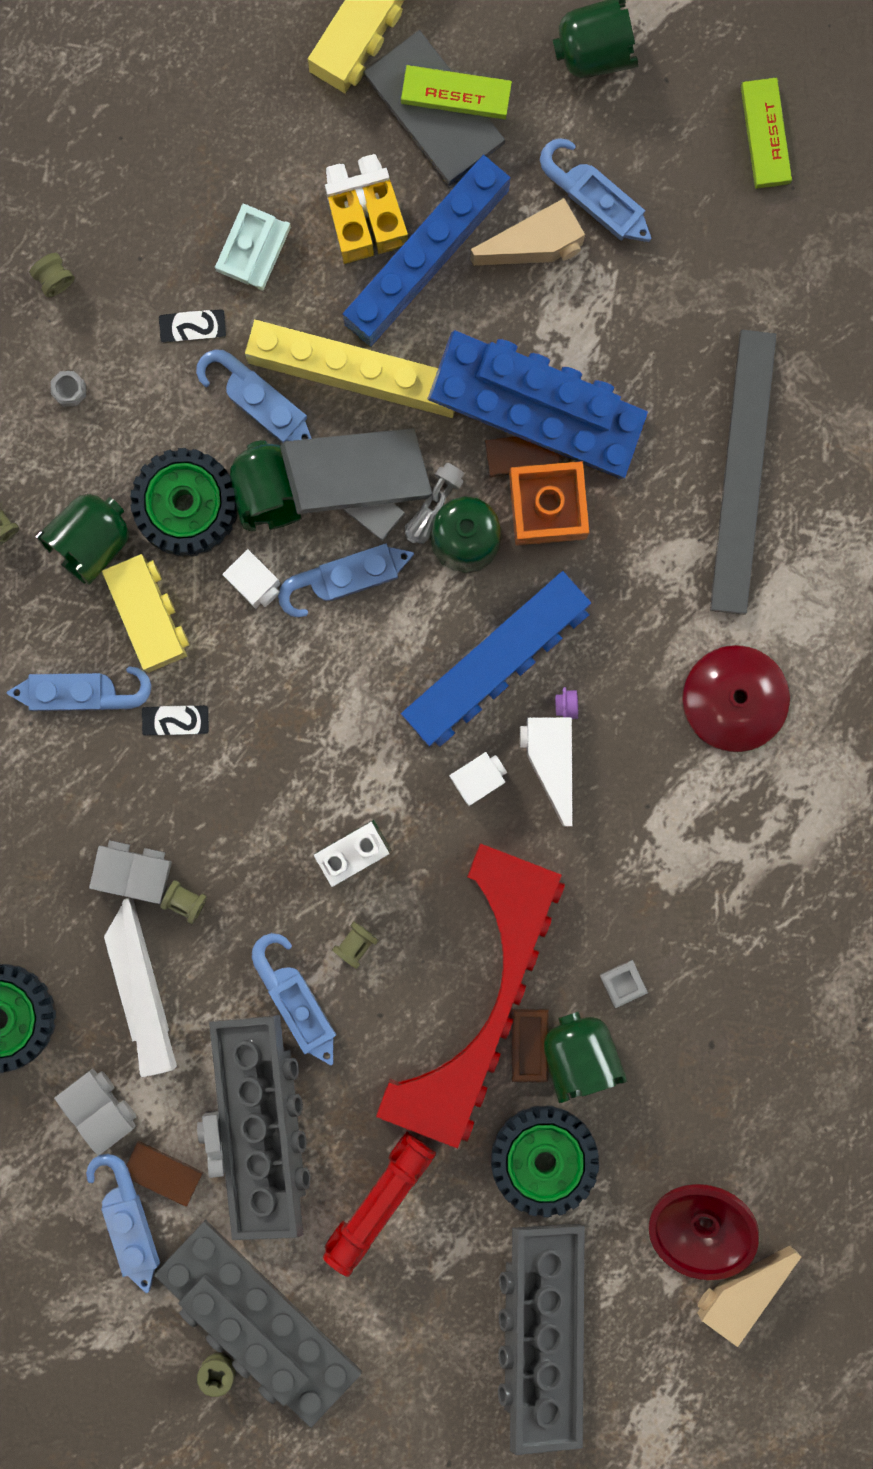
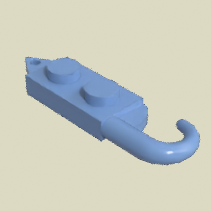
M560 138L552 140L545 145L540 156L542 170L552 181L567 192L574 202L619 240L622 241L623 238L645 242L651 241V235L644 218L646 210L595 167L581 164L565 173L553 162L552 154L556 149L567 148L574 150L576 147L574 143ZM640 232H645L646 235L642 236Z
M212 350L206 352L200 358L196 374L203 386L208 387L210 385L205 374L207 366L212 362L221 363L232 372L226 386L227 395L231 401L280 442L302 440L303 436H308V439H312L305 422L307 415L232 354L224 350Z
M386 543L320 565L317 568L299 573L285 580L279 590V604L283 611L290 616H307L308 610H299L291 605L290 595L294 590L311 585L319 598L325 601H333L398 579L397 574L411 560L414 553L388 547ZM406 554L408 557L406 560H403L401 555Z
M127 667L126 669L127 673L137 676L140 680V690L134 695H116L112 680L107 675L100 673L29 674V679L7 691V694L29 706L30 711L132 709L146 702L151 692V683L148 675L138 667ZM17 690H20L19 696L15 695Z
M271 933L262 936L256 941L252 949V961L268 989V993L303 1053H310L329 1065H333V1037L336 1036V1033L303 976L297 969L290 967L273 971L265 957V950L268 945L279 943L289 950L292 947L291 943L280 934ZM326 1052L330 1054V1058L328 1059L324 1057V1053Z
M111 1154L99 1155L92 1159L88 1165L86 1172L87 1181L89 1183L94 1182V1173L100 1166H108L113 1170L118 1187L106 1194L102 1201L101 1210L122 1276H128L145 1293H148L152 1286L155 1268L159 1266L160 1261L140 1197L136 1195L129 1169L124 1161Z

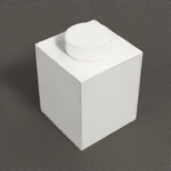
M248 549L222 574L255 609L260 604L266 607L279 594L277 590L281 585L279 580Z
M485 752L449 775L469 807L503 785L505 781L502 776L507 771L496 755L490 758Z

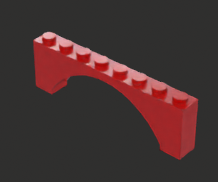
M481 843L479 844L467 877L475 880L486 896L500 932L503 950V971L496 1003L478 1035L451 1060L434 1070L414 1078L399 1082L389 1079L376 1114L377 1118L457 1149L461 1140L468 1142L475 1121L469 1119L473 1107L477 1106L480 1108L488 1089V1087L482 1085L486 1073L490 1072L493 1074L501 1055V1053L495 1051L500 1038L507 1039L514 1020L508 1017L513 1004L520 1005L527 986L521 983L526 970L532 972L537 961L539 951L534 950L538 936L545 938L550 927L552 917L547 916L551 902L558 904L565 884L559 882L561 874Z

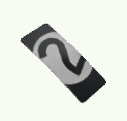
M222 309L159 316L160 338L163 343L226 336L225 316Z
M208 706L142 708L143 735L207 734L209 732Z

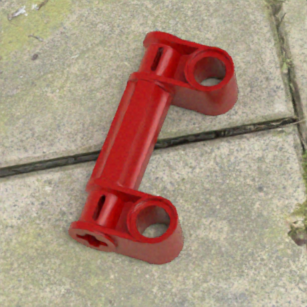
M406 1131L390 1153L388 1167L348 1223L342 1221L325 1244L323 1259L330 1267L346 1277L352 1274L353 1269L360 1263L372 1243L435 1158L436 1152Z

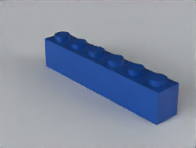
M483 154L343 312L344 325L369 347H372L509 192L510 176Z
M562 571L401 713V716L429 748L434 743L441 747L455 734L452 730L453 726L461 719L467 724L483 710L478 704L488 696L494 700L509 687L506 680L512 674L517 672L521 676L536 663L532 657L542 648L549 652L563 639L559 635L568 625L575 629L589 616L586 609L591 604L590 600Z

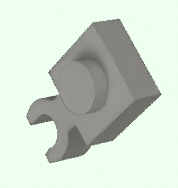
M205 1112L202 1116V1122H197L199 1144H205L209 1178L224 1176L225 1169L219 1112Z

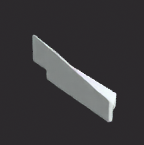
M127 898L123 900L122 906L106 932L104 939L132 1041L137 1042L141 1077L172 1071L177 1065L168 1036L167 1020L133 898Z

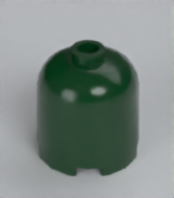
M604 0L574 9L562 17L559 24V38L553 39L557 61L564 59L565 65L572 75L579 78H589L639 67L637 56L630 57V54L634 53L633 45L635 40L628 8L620 9L626 7L625 0Z
M265 440L252 442L247 445V450H244L234 459L231 465L230 477L241 525L245 530L256 531L255 525L268 524L269 530L288 526L302 519L301 514H297L280 448L281 445L268 444Z
M84 494L74 499L36 538L49 554L56 550L65 559L61 566L83 584L87 583L90 585L124 547L128 540L129 531L126 522L121 517L125 511L114 499L108 497L104 501L96 495Z
M464 496L450 500L440 508L433 521L430 538L433 553L442 565L452 570L461 571L462 573L482 570L493 561L499 551L501 527L497 514L489 504L479 498Z
M579 1012L558 1018L560 1025L551 1029L545 1036L544 1052L559 1103L569 1101V1094L571 1099L579 1096L583 1097L614 1087L617 1084L628 1082L611 1034L606 1024L600 1019L594 1017L581 1018Z

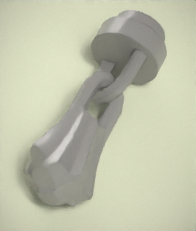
M446 463L444 467L438 468L435 476L439 481L432 495L425 500L421 509L405 525V535L408 541L421 544L428 541L434 518L444 505L445 499L452 488L459 490L463 484V471L450 463ZM443 483L448 485L444 492L440 491ZM432 500L437 503L434 510L428 508Z

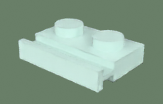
M243 203L216 263V271L247 285L250 284L258 287L259 290L263 291L290 231V223L278 220L275 216Z

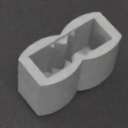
M109 840L108 847H98L89 886L90 889L158 904L162 903L172 861L164 859L165 852L144 848L143 854L129 852V844Z
M92 1068L54 1099L69 1120L76 1126L86 1143L99 1156L136 1127L133 1121L136 1118V1114L125 1100L119 1103L111 1092L114 1089V1085L103 1071L97 1074Z

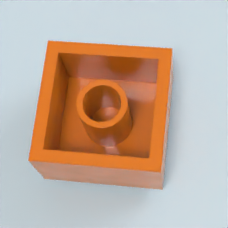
M583 461L511 467L509 478L516 546L587 539L589 535Z

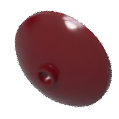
M733 645L709 652L692 667L684 683L682 704L689 726L702 741L722 751L745 752L766 744L780 731L788 715L790 693L787 680L774 660L757 649ZM737 690L744 692L746 696L745 702L742 704L734 700L733 695Z
M692 1184L675 1188L658 1200L649 1220V1237L658 1256L675 1271L700 1280H721L742 1272L753 1261L758 1250L759 1228L748 1206L732 1193L715 1186Z

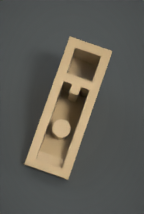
M565 198L472 248L470 260L474 266L553 262L560 257L564 261L581 251L580 246L583 245L585 234Z
M788 1246L744 1269L735 1276L719 1282L714 1290L709 1288L698 1302L700 1309L697 1313L701 1321L738 1347L801 1259V1255L794 1248Z

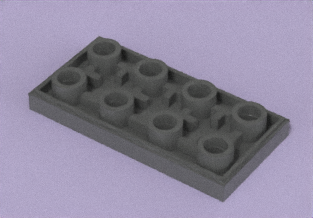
M418 30L366 69L364 77L446 183L451 185L467 173L483 154L488 157L503 146L505 139L488 117L401 104L406 65L452 72L423 33Z
M415 428L284 441L280 446L297 514L428 499L432 495Z

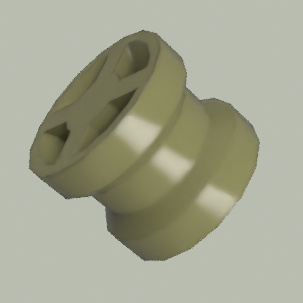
M58 253L44 256L29 271L34 280L40 281L42 284L41 290L48 298L62 293L75 279L71 271L64 269L62 266L63 260Z
M214 1353L203 1361L197 1374V1384L205 1395L220 1397L231 1389L236 1376V1370L232 1365L233 1360L229 1356L222 1353Z

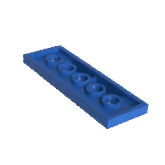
M456 330L451 332L427 400L577 462L583 461L584 465L618 479L625 478L648 411L620 400L621 396L613 393L614 386L609 383L595 380L591 384L581 380L582 373L576 369L562 367L560 371L550 367V359L543 355L530 353L529 357L517 353L518 346L510 341L498 339L496 343L490 342L487 344Z

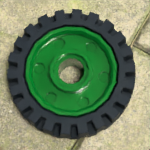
M178 448L177 451L170 449L164 451V454L161 456L156 455L151 458L152 462L148 465L145 464L140 469L141 474L139 477L136 476L133 482L134 489L131 490L130 495L132 500L130 505L131 512L142 535L158 549L168 554L182 557L184 555L198 556L199 553H207L214 546H219L224 541V537L232 531V525L236 522L237 518L236 499L231 477L227 470L212 456L196 449ZM183 495H190L194 500L190 509L186 511L176 509L178 498Z
M0 964V1009L5 1011L8 1017L6 1026L4 1028L0 1027V1073L19 1069L37 1058L51 1040L50 1037L55 1028L54 1019L56 1018V1010H53L54 1001L47 992V986L38 980L39 977L34 973L26 971L27 969L20 966Z
M533 1106L517 1112L515 1116L510 1117L504 1126L500 1128L492 1147L491 1168L499 1191L516 1209L521 1212L525 1211L528 1215L552 1217V1215L556 1214L559 1216L566 1214V1211L570 1209L574 1210L583 1199L586 1200L590 1195V1190L592 1187L594 1188L597 1181L599 1155L591 1132L575 1115L554 1106ZM548 1152L555 1157L554 1164L550 1168L540 1169L535 1165V1159L540 1153Z

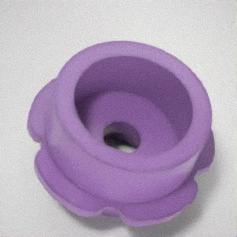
M564 687L562 690L563 694L556 695L555 698L556 716L578 719L577 690L567 691V688Z

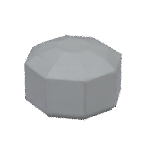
M60 371L51 380V395L63 407L77 406L86 397V383L74 371Z

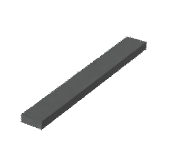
M741 330L739 334L710 611L747 614L777 333Z

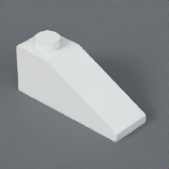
M528 718L527 726H520V748H527V757L562 826L571 827L572 718Z

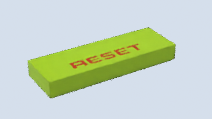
M406 65L401 104L506 120L512 81Z
M777 78L742 82L741 93L755 189L788 185L792 181L778 80Z

